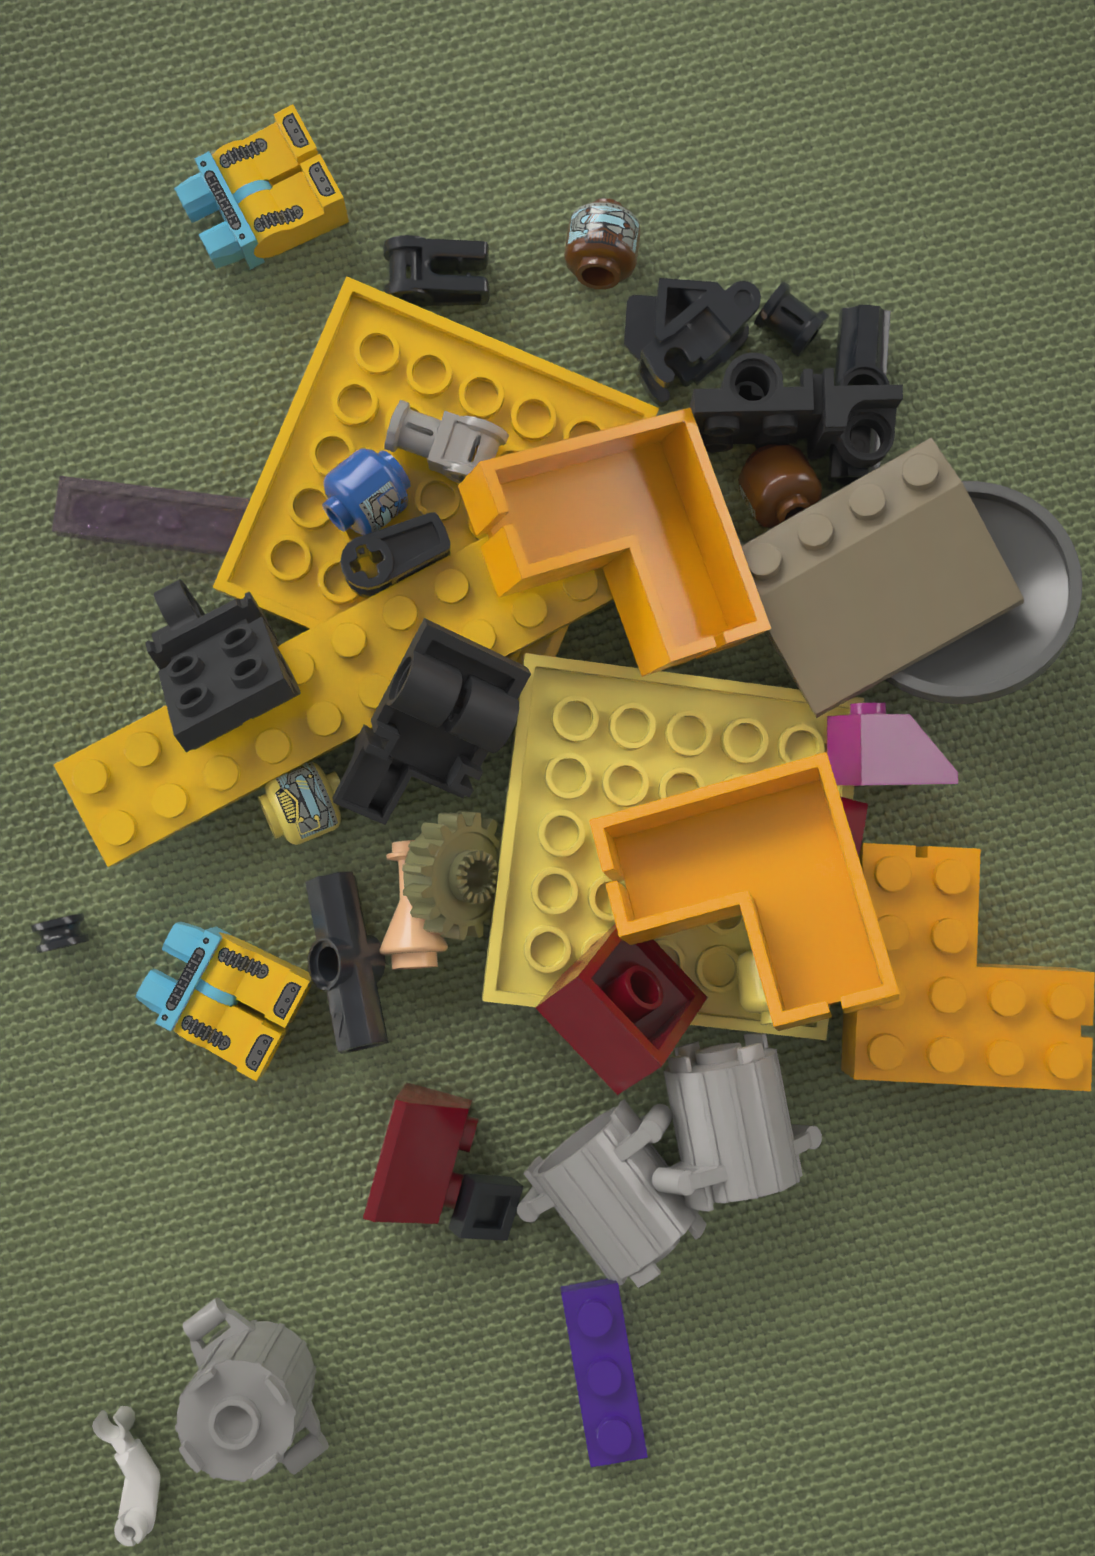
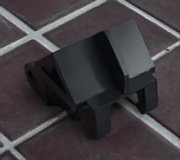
M659 278L656 296L632 295L628 298L624 346L639 362L637 377L649 398L656 405L664 407L668 404L670 393L665 388L672 386L675 375L678 376L684 387H688L693 382L698 386L715 370L722 368L746 343L749 335L747 322L757 312L761 302L760 291L753 283L738 281L724 290L718 282Z

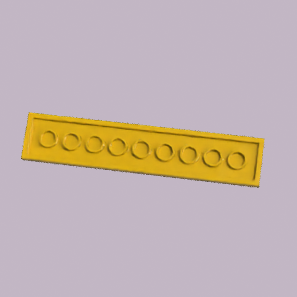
M487 535L279 645L278 649L288 664L301 692L300 695L254 719L251 718L245 721L243 725L187 753L173 734L167 706L165 705L55 763L54 767L107 867L115 866L255 792L273 779L355 739L364 724L373 729L371 718L424 618L505 657H509L613 602L614 599L603 568L498 598L480 548L489 540Z

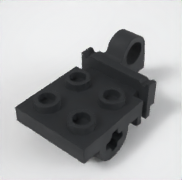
M746 353L738 356L729 364L720 388L694 389L689 408L691 407L707 452L728 451L733 448V444H755V448L759 449L769 444L796 443L798 439L807 438L808 459L822 458L829 446L834 444L840 456L848 464L857 468H868L878 464L893 445L897 407L903 400V384L834 386V368H826L822 374H813V369H804L800 376V387H783L782 372L773 359L761 353ZM857 426L872 428L879 436V449L873 453L859 452L851 444L850 431Z
M181 579L154 593L156 603L168 625L152 633L153 642L147 641L145 644L148 654L159 668V678L173 734L186 753L192 749L196 750L243 725L245 721L251 718L254 719L301 694L288 664L278 649L277 636L250 591L245 593L244 598L240 600L234 599L207 614L204 613Z
M424 618L371 718L373 730L364 724L355 740L352 760L332 797L333 803L386 825L412 776L458 797L464 798V796L470 798L474 790L468 776L480 780L483 774L481 765L488 752H498L507 742L513 731L519 714L518 698L531 676L529 669L516 661Z

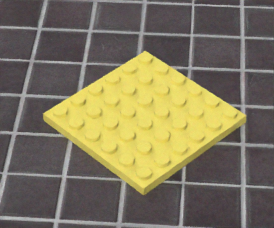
M525 653L523 665L529 669L531 676L518 699L519 714L515 724L482 1001L536 1007L561 975L615 924L606 888V883L613 881L602 872L589 822L590 819L827 752V716L850 715V704L864 703V698L854 697L816 718L799 689L664 671L642 677L639 668ZM837 785L841 797L853 800L854 786ZM620 881L619 883L626 888L625 881ZM743 915L654 939L708 997L690 1025L827 1040L829 1018L777 1031L773 1025H761V1014L749 1013L741 1007L739 999L738 958L742 953L752 950Z

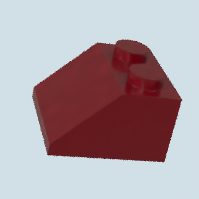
M615 923L561 975L535 1008L618 1095L663 1066L708 997L654 939L629 945L619 937Z
M406 1082L393 1105L363 1219L373 1222L438 1224L443 1207L455 1209L464 1176L453 1172L459 1150L470 1153L479 1118L468 1116L472 1100Z

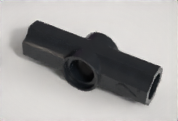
M861 304L840 310L834 386L890 385L886 373L891 311L884 310L880 306ZM857 426L850 431L851 444L859 452L873 453L879 449L880 439L872 428ZM834 444L830 445L828 481L838 483L839 485H849L880 467V462L868 468L854 467L844 461Z
M336 872L317 876L305 882L316 941L309 950L308 971L315 986L321 990H326L337 1050L340 1054L387 1044L389 1042L377 983L384 974L386 965L385 955L380 953L381 943L372 935H367L356 877L353 875V872Z

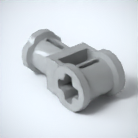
M400 400L393 412L387 430L384 449L395 452L400 448L428 458L430 470L441 473L448 479L460 484L480 461L495 458L499 446L506 444L509 434L503 428L484 419L472 416H459L448 411H444L442 420L411 410L409 402ZM479 445L474 461L471 462L475 449Z

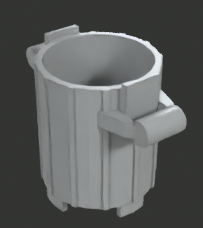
M766 1033L744 1034L745 1047H742L740 1043H726L700 1049L699 1042H693L674 1048L676 1056L668 1057L669 1065L666 1066L663 1072L670 1108L673 1113V1124L680 1162L667 1168L659 1167L656 1169L652 1176V1184L659 1192L684 1195L686 1208L709 1212L714 1210L713 1203L757 1199L782 1192L799 1183L800 1177L803 1176L799 1154L808 1149H816L821 1144L822 1134L818 1127L791 1124L777 1049L768 1048Z
M624 1099L619 1102L617 1107L602 1113L573 1133L544 1160L540 1156L535 1158L523 1173L532 1184V1188L518 1204L517 1213L519 1217L526 1222H533L541 1213L554 1207L608 1280H616L620 1286L625 1283L628 1276H630L638 1288L659 1276L661 1271L656 1263L665 1258L677 1246L680 1237L688 1230L696 1240L700 1238L707 1225L698 1213L699 1210L686 1208L684 1195L659 1192L652 1184V1176L655 1170L659 1167H669L651 1144L661 1139L673 1119L671 1109L664 1104L654 1105L648 1114L639 1118Z
M218 1297L214 1298L183 1323L184 1332L190 1339L191 1350L199 1369L179 1397L180 1403L175 1430L178 1432L181 1443L179 1451L185 1462L196 1473L202 1470L213 1479L220 1478L228 1481L246 1482L247 1479L253 1478L255 1481L274 1469L279 1462L284 1464L288 1471L295 1475L329 1448L328 1442L321 1432L320 1421L311 1401L317 1371L304 1339L302 1340L282 1323L277 1324L257 1320L248 1321L237 1311L227 1308L225 1303ZM226 1320L228 1325L216 1333L206 1345L202 1338ZM306 1427L310 1433L291 1447L296 1434Z

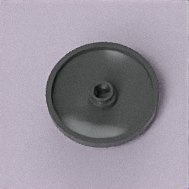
M962 481L1024 598V603L886 679L893 686L915 697L939 703L971 704L990 701L1013 693L1034 681L1056 661L1065 649L1077 623L1082 599V572L1077 552L1069 535L1059 521L1038 502L1021 492L993 483Z

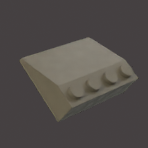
M932 437L741 546L771 629L765 633L816 718L1024 603V598L966 488Z

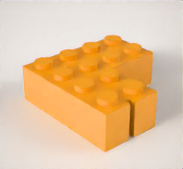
M691 407L480 461L458 485L476 536L486 533L489 540L480 548L498 598L603 568L642 677L686 663L694 658L698 659L738 646L771 629Z
M827 752L589 820L602 872L613 881L606 883V888L619 937L629 945L743 915L772 1023L777 1031L832 1018L829 1005L841 1002L843 1012L847 1014L899 1000L898 986ZM624 880L626 888L619 882Z
M862 843L859 861L900 996L897 1001L847 1014L843 1012L841 1070L854 1080L1091 1091L1093 1038L1081 1034V1025L1093 1026L1095 972L1066 967L977 963L981 849Z

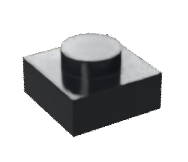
M464 1173L449 1229L456 1236L463 1239L508 1241L524 1186L513 1177Z

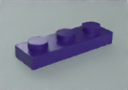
M606 1278L561 1286L590 1468L648 1458L619 1284L616 1280L613 1281Z

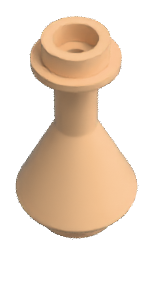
M415 840L393 842L392 853L386 855L387 860L397 861L399 868L400 901L379 949L381 954L391 956L392 970L438 967L437 953L445 952L448 949V944L444 937H441V934L427 932L423 929L425 919L411 916L412 906L407 896H403L404 872L402 867L405 864L410 849L408 847L410 841Z

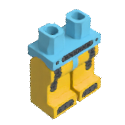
M294 104L273 114L275 123L243 140L227 143L217 149L212 155L209 151L194 158L200 173L188 178L174 188L192 223L218 210L222 215L224 222L199 234L216 269L244 258L251 270L264 263V258L279 255L349 222L344 197L322 156L318 154L317 147Z
M184 922L175 923L163 944L162 950L186 962V967L179 980L157 969L150 970L135 998L159 1014L155 1024L169 1031L173 1030L189 1042L209 1050L237 1066L236 1070L257 1082L267 1071L289 1029L287 1026L293 1022L313 984L309 972L248 942L231 936L230 933L218 927L204 930Z

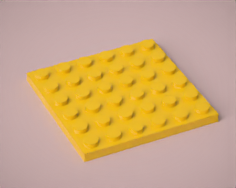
M346 276L213 588L222 594L239 600L244 598L245 593L250 591L261 610L306 629H311L368 599V597H362L351 590L346 583L340 563L342 551L347 543L363 535L351 528L345 532L338 529L322 507V504L328 500L323 486L324 478L332 469L361 448L371 449L377 453L381 450L387 451L403 467L410 480L411 486L406 490L408 506L381 529L430 512H435L446 528L450 540V555L487 536V533L476 536L458 487L459 483L448 479L441 473L430 470L428 458L400 448L395 452L384 449L387 430L393 412L400 400L409 402L411 410L442 420L444 411H448L459 416H472L484 419L503 428L509 434L505 445L499 446L495 457L655 417L659 408ZM479 445L475 449L471 462L474 461ZM369 556L359 560L361 567L359 571H364L368 579L378 575L377 565L379 563H373ZM569 625L507 658L523 665L525 653L556 657Z

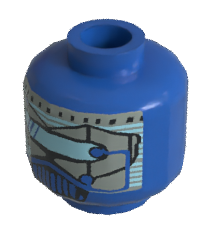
M361 448L332 469L324 478L323 486L328 500L322 504V507L332 523L341 531L345 532L351 528L361 535H366L380 530L405 510L408 506L406 490L411 486L410 480L403 467L387 451L381 450L377 453L371 449Z

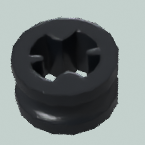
M83 913L31 925L32 933H37L41 938L40 944L36 946L37 954L88 942V934H84L80 930V924L85 920Z

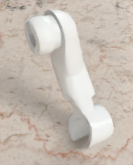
M120 1406L113 1416L118 1426L113 1425L108 1419V1413L101 1410L93 1421L92 1427L95 1434L103 1441L111 1443L117 1452L114 1458L122 1470L125 1480L114 1532L115 1537L122 1545L134 1546L136 1543H141L145 1536L153 1529L161 1477L159 1469L141 1440H134L129 1431L135 1421V1412L131 1407Z

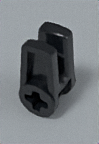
M400 235L385 240L383 256L385 260L389 261V283L384 286L385 293L421 308L427 306L488 304L490 286L486 277L471 276L469 272L466 276L438 275L435 273L437 271H457L461 274L462 271L485 270L489 262V245L487 242L426 239L413 235ZM408 266L411 267V278L409 279L406 278V268Z
M430 512L356 537L348 542L341 555L342 572L346 583L353 592L362 597L369 598L449 556L450 540L439 516L435 512ZM369 556L373 563H379L377 565L378 575L376 577L368 579L364 571H359L361 569L359 562L361 558Z

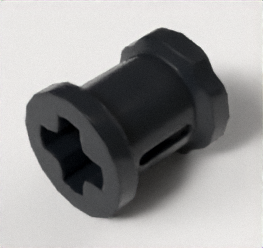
M782 282L767 300L757 315L754 324L760 329L766 326L790 343L792 345L791 352L799 357L819 333L829 314L823 310L817 313L790 293L791 286Z

